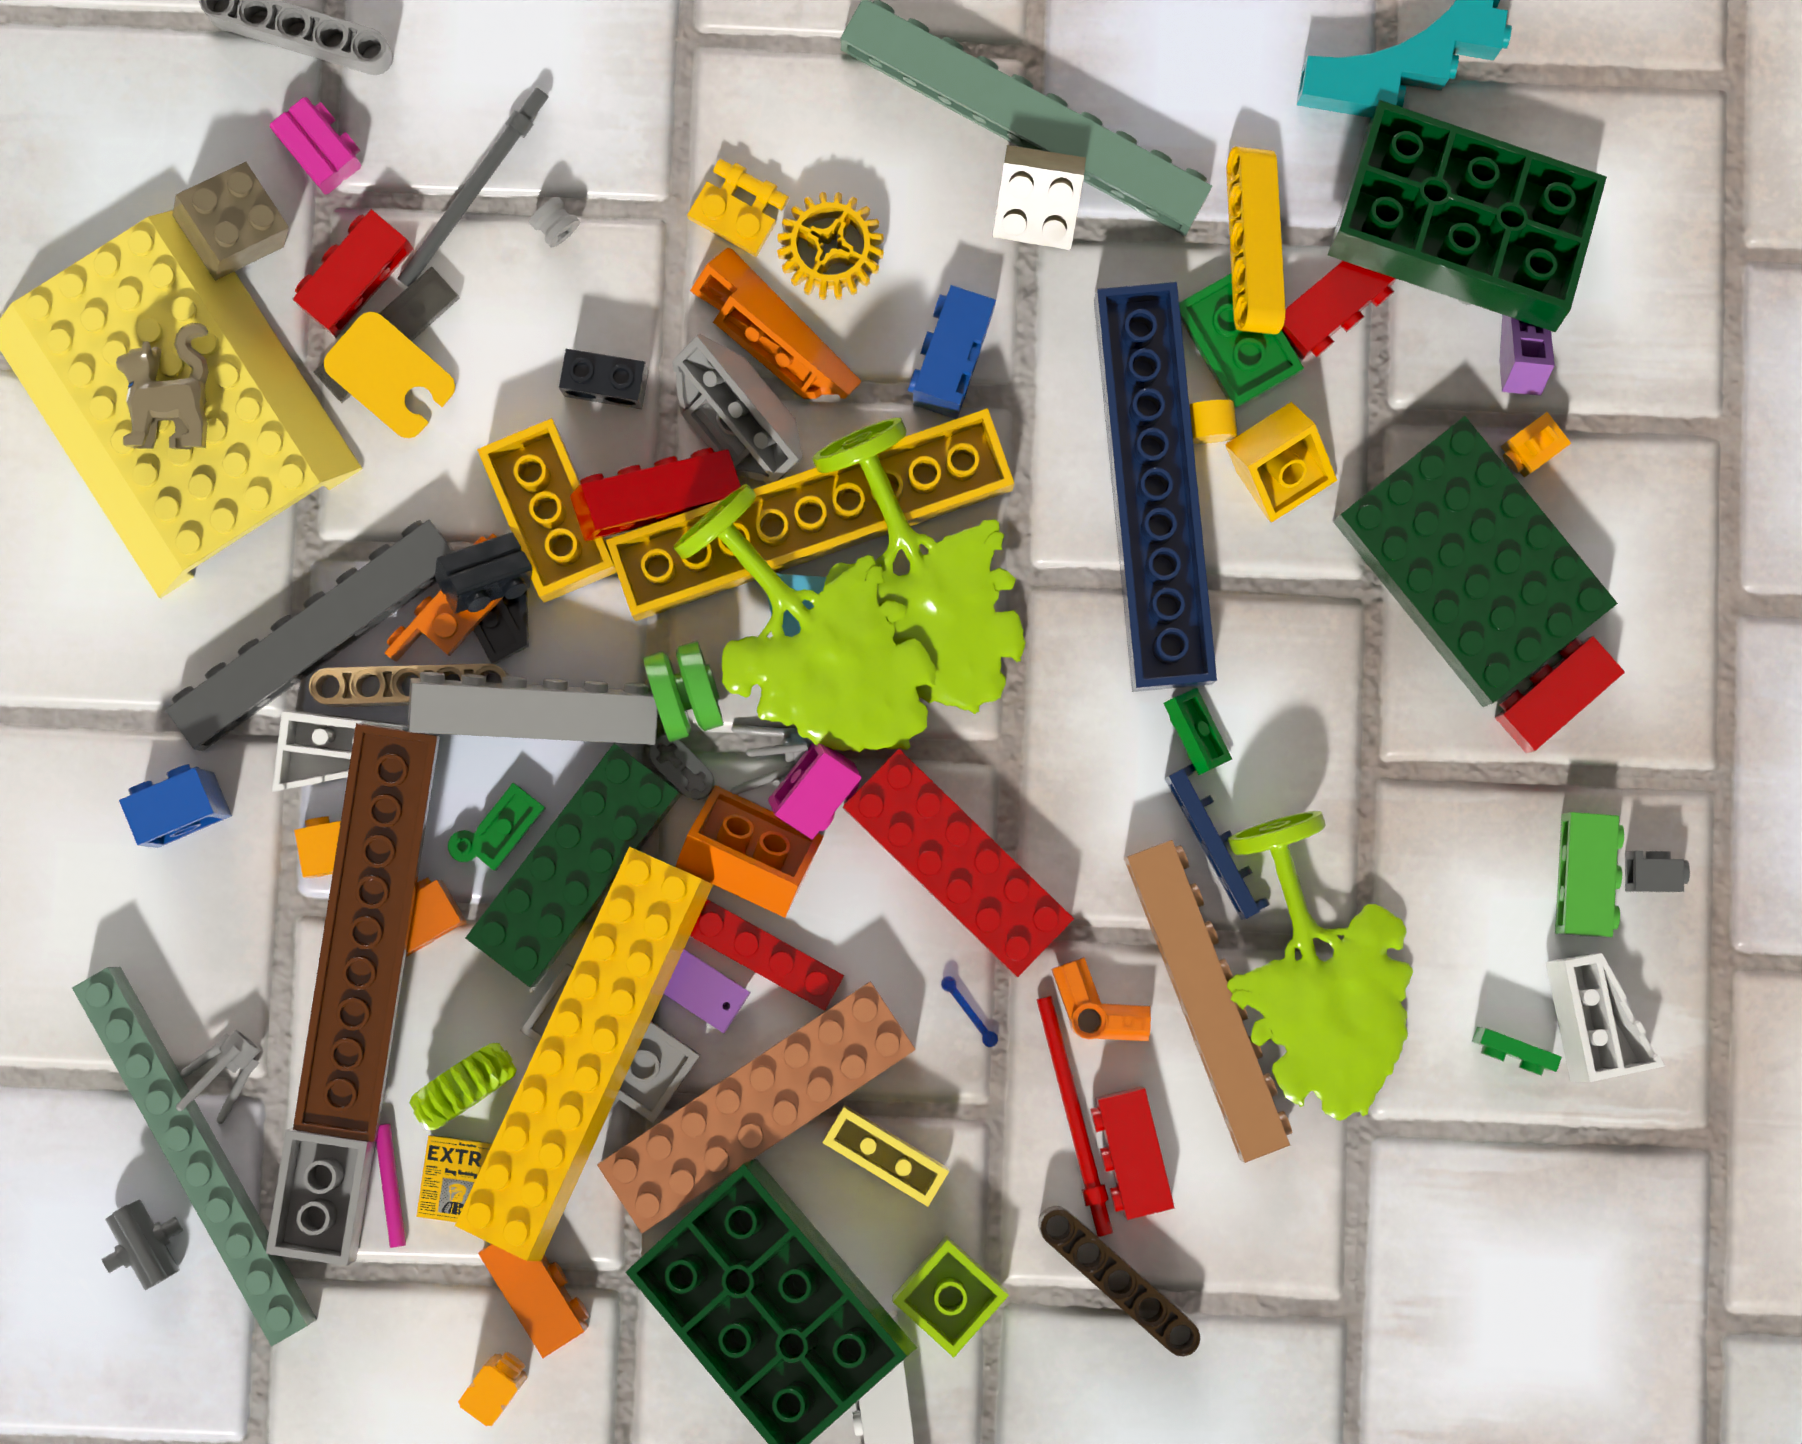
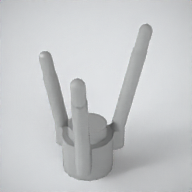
M733 725L731 730L735 733L789 737L783 739V745L751 748L746 751V754L749 757L784 754L785 762H793L794 764L732 788L730 792L738 795L787 776L813 742L808 738L801 737L798 734L797 728Z
M237 1030L231 1036L225 1034L215 1046L181 1070L180 1076L185 1078L218 1055L216 1058L219 1061L176 1105V1109L182 1111L225 1067L233 1073H236L241 1068L242 1071L217 1117V1122L222 1124L236 1102L250 1073L259 1064L254 1058L260 1052L259 1048Z

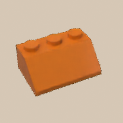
M715 785L687 834L675 867L785 918L824 835L818 833L812 840L775 816L773 811Z

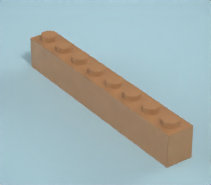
M1173 840L1125 857L1124 861L1239 1159L1246 1163L1290 1146L1287 1135L1293 1133L1285 1112H1277L1272 1097L1277 1096L1278 1093L1269 1072L1262 1073L1257 1060L1263 1057L1261 1048L1251 1042V1036H1248L1243 1021L1248 1019L1246 1009L1242 1010L1238 1004L1231 1000L1232 993L1227 988V984L1233 976L1226 959L1219 960L1213 945L1218 944L1219 940L1211 921L1204 922L1199 907L1204 905V901L1197 884H1189L1184 869L1190 866L1181 845L1175 847Z

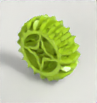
M489 1043L414 1093L409 1102L414 1110L413 1114L419 1123H423L427 1130H436L515 1076L517 1069L512 1063V1057L507 1050L504 1051L500 1043Z

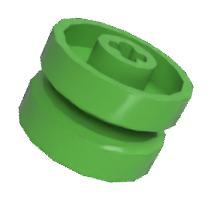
M698 640L678 646L676 656L681 672L676 674L669 656L663 651L643 657L653 697L669 742L690 735L691 724L687 710L693 709L698 726L704 731L724 725L718 704L720 696L710 665H706Z

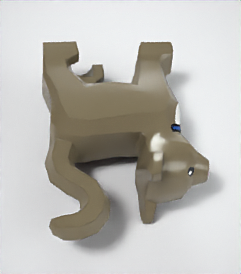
M190 323L183 326L176 334L174 346L178 356L192 368L188 378L156 381L161 349L159 347L151 349L148 341L143 342L142 348L131 349L127 354L117 358L116 366L129 382L126 403L132 421V432L123 437L124 446L134 449H153L157 439L158 421L171 420L175 424V433L169 437V448L192 450V447L206 448L208 423L204 406L207 402L205 383L209 372L206 359L191 346V341L194 338L203 337L208 334L206 326L201 323Z

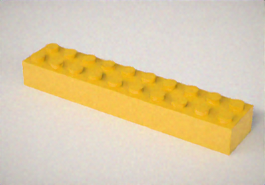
M988 408L905 436L895 445L877 454L910 526L1011 492L1015 484ZM859 463L829 473L818 472L815 467L753 489L756 493V500L733 523L775 573L889 534L882 512ZM722 500L606 540L627 604L635 621L755 580L718 537L687 559H682L673 549L677 541Z
M632 847L628 848L455 1223L456 1227L525 1261L542 1260L713 887L712 884Z

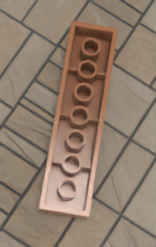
M870 981L602 1160L597 1166L640 1232L644 1233L735 1172L744 1163L753 1160L916 1049Z

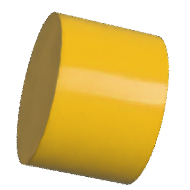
M1208 400L1189 404L1193 444L1223 442L1238 436L1234 401Z

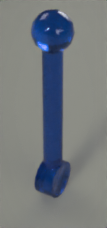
M951 976L944 977L941 981L942 989L952 994L981 1033L983 1044L987 1047L995 1046L998 1042L997 1034L986 1028L956 988V980Z

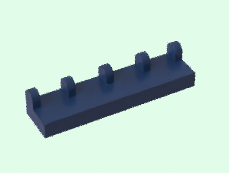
M1192 763L1164 779L1241 920L1248 919L1261 912L1260 910L1269 906L1270 903L1267 898L1259 899L1256 902L1243 880L1244 877L1253 872L1250 866H1246L1238 871L1224 845V842L1228 841L1232 833L1229 830L1219 835L1204 808L1214 802L1212 796L1209 795L1200 800L1187 777L1196 771Z

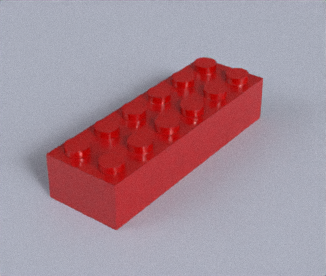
M900 749L842 807L1015 977H1019L1074 920L1049 893Z

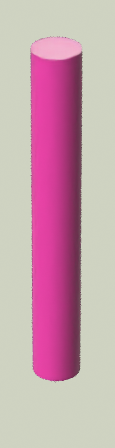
M391 1124L379 1125L376 1145L389 1246L394 1248L405 1246L406 1240Z

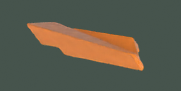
M726 248L707 263L690 291L720 310L713 321L716 326L803 399H816L821 395H839L840 399H846L860 385L861 380L733 249Z

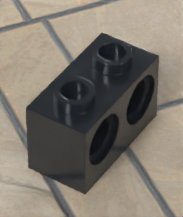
M566 348L559 389L564 397L642 409L649 370L645 361Z

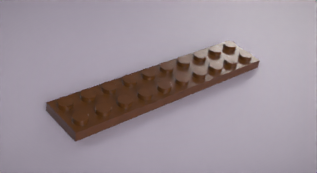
M356 723L293 1130L367 1142H375L377 1140L440 736L413 733L406 730Z

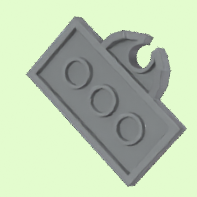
M568 963L563 967L520 1030L538 1044L574 968ZM651 1021L611 1109L619 1101H622L654 1123L696 1063L700 1054Z

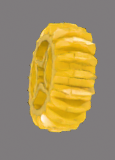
M825 192L819 194L820 204L814 205L813 200L810 197H806L804 199L806 211L797 206L791 208V213L797 221L783 219L782 226L788 232L778 234V242L785 245V247L778 249L777 253L779 259H789L782 265V270L785 274L795 272L791 278V283L794 286L800 285L806 280L804 286V293L806 295H810L816 286L819 287L820 299H826L827 289H834L835 299L840 300L842 299L841 288L847 287L849 293L855 295L857 294L856 280L864 286L870 284V278L864 271L872 274L878 273L879 265L873 260L882 259L884 250L875 246L884 242V236L881 233H872L879 227L878 219L865 221L870 214L868 206L862 207L856 212L857 199L855 197H851L848 203L844 205L842 204V193L837 192L835 194L834 202H827V195ZM835 218L832 225L828 228L820 229L814 226L808 228V226L818 220ZM849 223L854 226L862 237L864 243L862 254L855 252L854 246L847 243L844 239ZM838 234L837 249L832 248L824 257V243L830 244L832 239L835 240ZM800 238L806 240L808 246L817 252L812 269L803 262L798 253ZM834 264L854 265L845 272L826 275L827 270Z

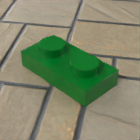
M1198 688L1163 703L1169 714L1170 721L1176 728L1187 751L1188 758L1193 763L1198 775L1232 760Z
M1483 1027L1476 1028L1472 1042L1483 1046L1481 1054L1503 1062L1506 1055L1521 1060L1519 1068L1542 1076L1544 1069L1557 1072L1562 1059L1559 1055Z

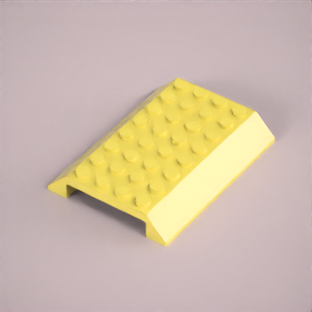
M173 210L143 219L12 302L0 318V351L159 598L164 597L194 578L190 570L318 488L324 486L331 490L363 469L236 272L234 271L215 281L173 217ZM190 323H201L206 326L208 334L203 337L194 338L191 341L192 348L206 359L209 372L205 383L207 402L204 406L208 423L206 448L192 447V450L169 448V437L175 433V424L171 420L158 421L157 439L153 449H134L124 446L123 437L132 432V421L126 403L129 382L126 376L118 370L116 366L117 358L127 354L131 349L142 348L143 342L148 341L151 349L153 347L161 349L156 381L188 378L192 368L178 356L174 346L176 334L183 326Z

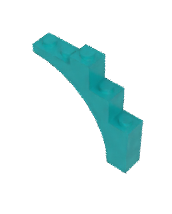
M1456 0L1450 9L1427 29L1401 44L1371 54L1340 58L1308 55L1302 67L1296 105L1371 118L1379 100L1403 107L1406 94L1405 85L1442 91L1449 78L1454 79L1456 76L1459 55L1494 61L1502 48L1507 49L1512 32V25L1506 24L1508 10L1497 9L1500 0Z

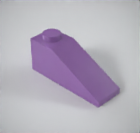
M1502 315L1499 359L1502 392L1542 395L1555 366L1552 333L1550 330Z

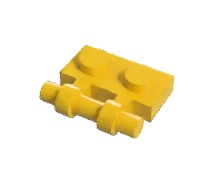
M720 158L713 172L725 179L724 184L720 189L706 182L688 212L687 217L694 223L757 257L776 225V220L764 214L769 204L782 211L789 197L778 191V186L766 180L763 183L747 174V168L738 163L731 165ZM738 187L756 196L752 206L733 196Z

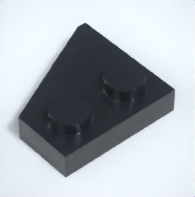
M528 590L515 599L503 597L473 630L491 664L496 665L529 647Z

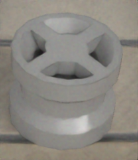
M554 197L538 208L530 218L529 223L535 230H541L544 233L545 242L550 247H555L571 236L579 226L580 221L574 214H568L564 210V202L559 197Z

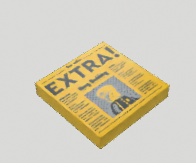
M428 1135L416 1217L456 1222L492 1143Z

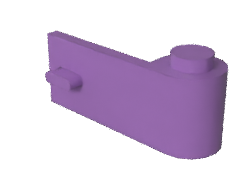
M685 949L664 991V995L722 1033L727 1031L751 993Z

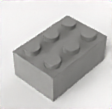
M293 1128L286 1130L266 1254L348 1266L356 1261L375 1142L293 1130Z

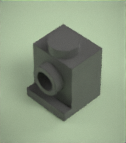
M1643 851L1625 852V892H1684V884H1688L1690 878L1688 860L1671 859L1670 851H1646V859L1643 858Z

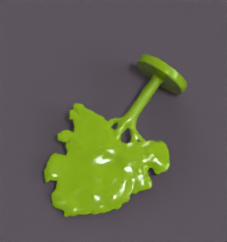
M895 417L883 420L832 442L813 455L812 460L818 472L821 473L838 471L859 463L866 476L872 494L887 524L889 533L887 550L875 560L876 566H882V576L885 582L878 584L877 587L878 604L880 606L885 601L892 600L907 606L906 618L894 623L895 634L893 640L896 645L912 638L921 641L930 655V660L935 665L936 685L933 688L927 684L916 686L919 698L928 703L936 701L946 706H956L959 709L969 710L976 714L979 712L981 704L993 702L1001 698L1002 691L1006 685V677L1001 673V657L1013 658L1016 662L1021 661L1026 644L1019 615L1014 610L995 613L994 604L999 599V591L1013 589L1016 581L1013 575L1001 567L990 571L995 550H1002L1005 534L999 532V522L995 519L983 520L979 526L945 536L942 541L937 543L926 534H917L908 524L877 455L906 436V427L902 418ZM923 544L928 549L929 554L923 555L919 545ZM903 549L910 562V571L908 574L898 576L893 573V562L898 551ZM840 562L835 564L830 569L824 586L853 567L855 563L845 564Z
M748 484L742 485L705 514L673 547L682 559H687L707 546L716 537L720 538L741 565L764 589L771 602L772 616L758 637L749 636L740 640H731L724 647L722 655V683L731 694H739L747 698L751 695L753 685L758 684L761 688V697L757 706L758 717L761 720L782 722L786 726L794 724L797 727L798 734L803 738L810 739L816 746L820 743L825 747L832 748V750L846 751L851 749L859 753L863 749L901 748L908 750L911 747L909 743L911 737L923 732L927 728L928 710L926 705L919 701L916 686L927 684L933 688L936 685L935 665L930 660V655L921 641L912 638L897 645L894 642V623L906 618L907 606L892 600H887L879 606L877 587L878 584L885 583L882 576V566H876L874 556L866 555L858 558L853 567L843 572L834 581L825 585L824 590L819 594L812 590L803 589L797 591L790 588L733 524L756 500V493ZM806 599L812 602L814 607L807 609L802 603L803 600ZM786 610L799 621L801 627L800 633L793 637L786 636L782 628L783 616ZM772 632L773 636L768 638L767 636Z
M1308 811L1255 825L1228 838L1231 851L1236 855L1270 850L1292 920L1293 936L1285 949V958L1281 960L1274 959L1268 964L1255 968L1244 975L1236 974L1228 981L1227 988L1233 994L1231 1000L1238 1004L1242 1010L1246 1005H1249L1264 1016V1018L1255 1021L1252 1028L1251 1042L1261 1047L1271 1039L1274 1043L1285 1047L1287 1052L1274 1062L1272 1072L1279 1087L1283 1090L1285 1098L1302 1107L1304 1106L1306 1096L1313 1091L1321 1100L1324 1113L1341 1121L1354 1112H1360L1362 1116L1368 1115L1369 1107L1373 1104L1376 1094L1383 1087L1386 1077L1393 1073L1394 1064L1399 1060L1400 1053L1403 1050V1042L1408 1037L1406 1027L1408 1016L1401 1002L1406 998V988L1410 983L1413 969L1408 963L1394 960L1387 954L1389 948L1396 950L1403 948L1407 931L1402 919L1394 916L1393 913L1377 904L1365 905L1362 911L1351 920L1349 927L1324 929L1312 918L1289 849V844L1308 838L1325 828L1326 824L1322 812ZM1344 935V938L1340 940L1338 936ZM1317 937L1329 943L1334 949L1333 956L1326 961L1320 960L1316 955L1313 938ZM1295 948L1300 949L1302 957L1299 960L1295 958Z

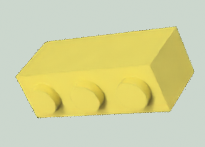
M846 1105L842 1107L822 1142L927 1207L949 1173L948 1167Z

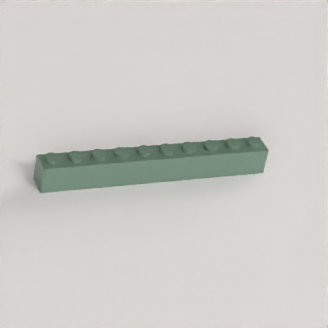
M861 0L840 38L841 51L1019 147L1086 157L1083 182L1186 237L1212 188V185L1206 183L1207 178L1204 175L1190 168L1184 171L1171 164L1172 159L1163 152L1154 149L1149 152L1137 145V140L1123 131L1114 133L1102 126V121L1090 113L1082 112L1079 114L1069 109L1067 102L1055 94L1048 93L1046 96L1032 89L1033 84L1024 77L1013 74L1012 77L998 70V65L984 56L975 58L963 51V46L957 41L948 37L940 39L930 34L929 28L922 22L913 18H909L906 21L895 15L894 9L880 0H874L873 2Z
M107 967L72 987L271 1347L317 1320L283 1257L266 1254L269 1232L195 1099L182 1111L176 1109V1105L190 1090L180 1076L176 1065L121 967Z

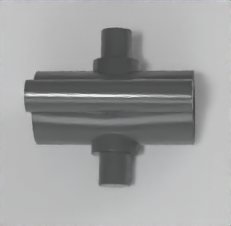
M139 1199L116 1210L105 1219L118 1242V1245L114 1247L115 1252L101 1259L108 1273L123 1265L125 1268L131 1266L144 1290H147L180 1271L166 1246L171 1243L170 1238L183 1231L176 1217L162 1225L160 1222L154 1224Z

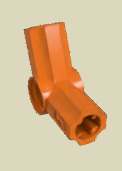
M1085 957L1051 969L1069 1018L1070 1027L1079 1037L1085 1039L1149 1041L1151 1028L1150 1006L1102 1004ZM1085 1009H1093L1099 1016V1024L1091 1032H1084L1078 1026V1016Z

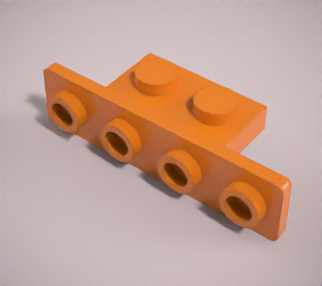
M493 533L488 538L482 536L473 545L496 538L497 536ZM440 590L434 598L428 596L417 606L414 611L417 617L407 628L400 626L389 637L387 644L390 647L385 651V654L397 662L414 642L424 634L450 656L502 598L491 601L484 609L477 612L465 610L454 613L446 600V595Z

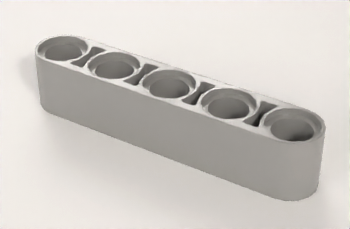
M199 0L201 9L212 24L222 30L370 75L383 74L392 65V51L384 36L375 29L280 0H229L227 9L219 13L213 12L216 3L221 0ZM260 11L267 12V17L263 22L258 24L251 23V18L254 14ZM305 23V28L300 34L295 36L288 34L293 24ZM331 35H343L341 43L337 46H326V41ZM373 45L381 47V51L376 57L371 59L363 57V53L368 47Z

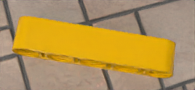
M1235 146L1229 153L1226 165L1234 324L1239 331L1278 334L1282 330L1285 320V293L1277 157L1272 150Z

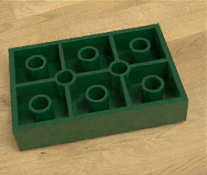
M1379 100L1367 125L1327 255L1556 332L1572 307L1607 176Z
M1466 416L1462 417L1333 521L1482 707L1496 702L1618 604Z
M757 1158L740 1166L625 1272L768 1444L812 1443L917 1349L916 1345Z

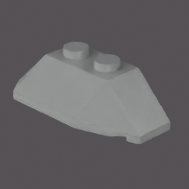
M701 334L697 335L675 357L672 363L674 372H676V387L682 416L709 448H713L714 452L729 449L737 476L772 483L780 480L803 458L795 418L745 357Z

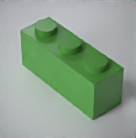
M1577 812L1561 814L1555 934L1613 937V929H1618L1620 908L1618 905H1615V890L1621 887L1622 868L1620 865H1617L1618 849L1623 847L1624 827L1619 825L1618 815Z

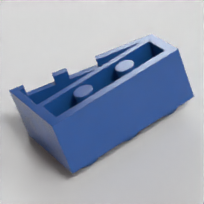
M953 285L950 286L947 296L939 295L933 317L939 320L934 333L928 331L925 336L920 353L925 355L921 370H914L908 392L913 393V405L954 419L959 417L995 309V299Z

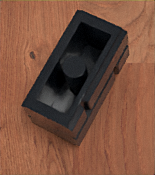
M513 532L437 557L436 582L443 594L446 595V600L454 613L465 610L477 612L484 609L493 600L502 597L515 599L530 588L532 565L524 551H521V546Z

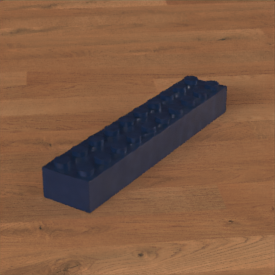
M1177 282L1097 289L1094 297V310L1132 692L1212 685L1217 681Z

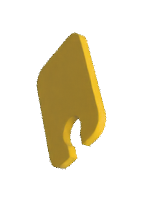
M377 312L362 314L324 358V368L327 374L397 435L403 438L416 437L429 423L420 414H414L406 407L405 396L410 389L414 387L426 388L432 394L433 400L441 407L449 401L455 392L454 379L450 374Z

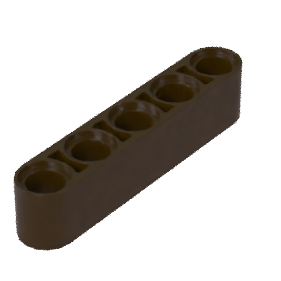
M1052 1206L1041 1213L1038 1227L1045 1241L1168 1351L1176 1356L1184 1357L1191 1355L1197 1350L1201 1336L1199 1329L1192 1320L1070 1211L1061 1206ZM1060 1215L1067 1218L1068 1229L1061 1236H1052L1046 1230L1047 1222L1051 1217ZM1085 1243H1094L1099 1249L1096 1260L1088 1264L1080 1262L1077 1258L1079 1247ZM1117 1270H1123L1129 1275L1128 1285L1119 1291L1110 1289L1108 1286L1110 1274ZM1146 1298H1156L1160 1304L1158 1313L1150 1318L1142 1317L1139 1314L1140 1303ZM1179 1325L1189 1327L1190 1337L1186 1343L1174 1345L1170 1342V1333L1174 1327Z

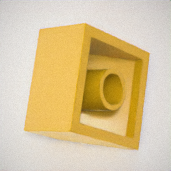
M1292 402L1225 444L1237 474L1271 523L1337 481L1315 423Z

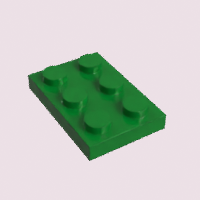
M1232 274L1225 276L1179 302L1180 316L1184 327L1227 400L1234 401L1235 409L1302 372L1304 369L1282 330L1278 334H1266L1236 329L1233 314Z

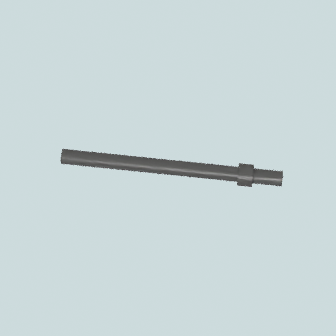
M535 88L519 112L514 110L505 123L507 128L398 276L397 279L405 286L411 288L520 136L525 138L534 124L531 121L549 98L542 90Z

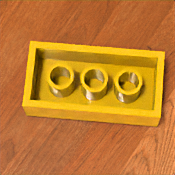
M552 418L477 449L511 532L515 535L521 546V551H524L532 565L531 580L539 598L544 603L617 573L604 537L584 541L570 495L580 485V480L560 432Z

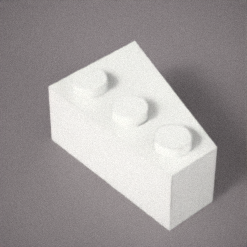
M282 711L272 792L348 777L356 723L409 731L408 727L405 724L304 711Z
M1603 953L1578 955L1546 962L1570 1082H1594L1665 1066L1660 1056L1655 1055L1644 1035L1646 1031L1642 1023L1636 1021L1625 1001L1627 997Z

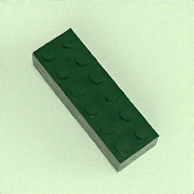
M614 743L465 939L528 987H536L610 890L628 848L632 847L639 851L682 794Z

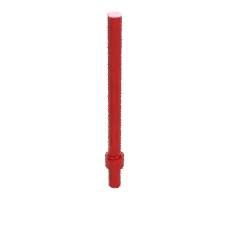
M1052 996L1040 998L1036 1001L1085 1189L1081 1190L1085 1206H1090L1097 1237L1106 1236L1113 1233L1105 1203L1109 1200L1105 1184H1101L1053 998Z

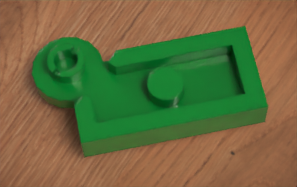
M512 783L477 827L475 833L461 830L455 832L448 841L449 854L459 862H469L478 857L492 870L497 871L545 811L546 807L517 784Z

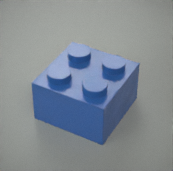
M189 764L170 770L166 773L168 779L160 783L153 784L152 781H146L129 788L130 795L119 800L138 846L159 848L232 817L214 772L203 770L199 767L191 768Z

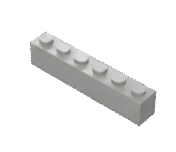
M420 672V678H410L407 727L409 732L655 745L658 709L652 691H648L649 686L645 684L625 683L624 690L608 689V683L600 681H584V687H568V681L561 679H543V685L527 684V678L507 676L502 678V683L486 682V676L463 674L461 675V681L445 680V674Z

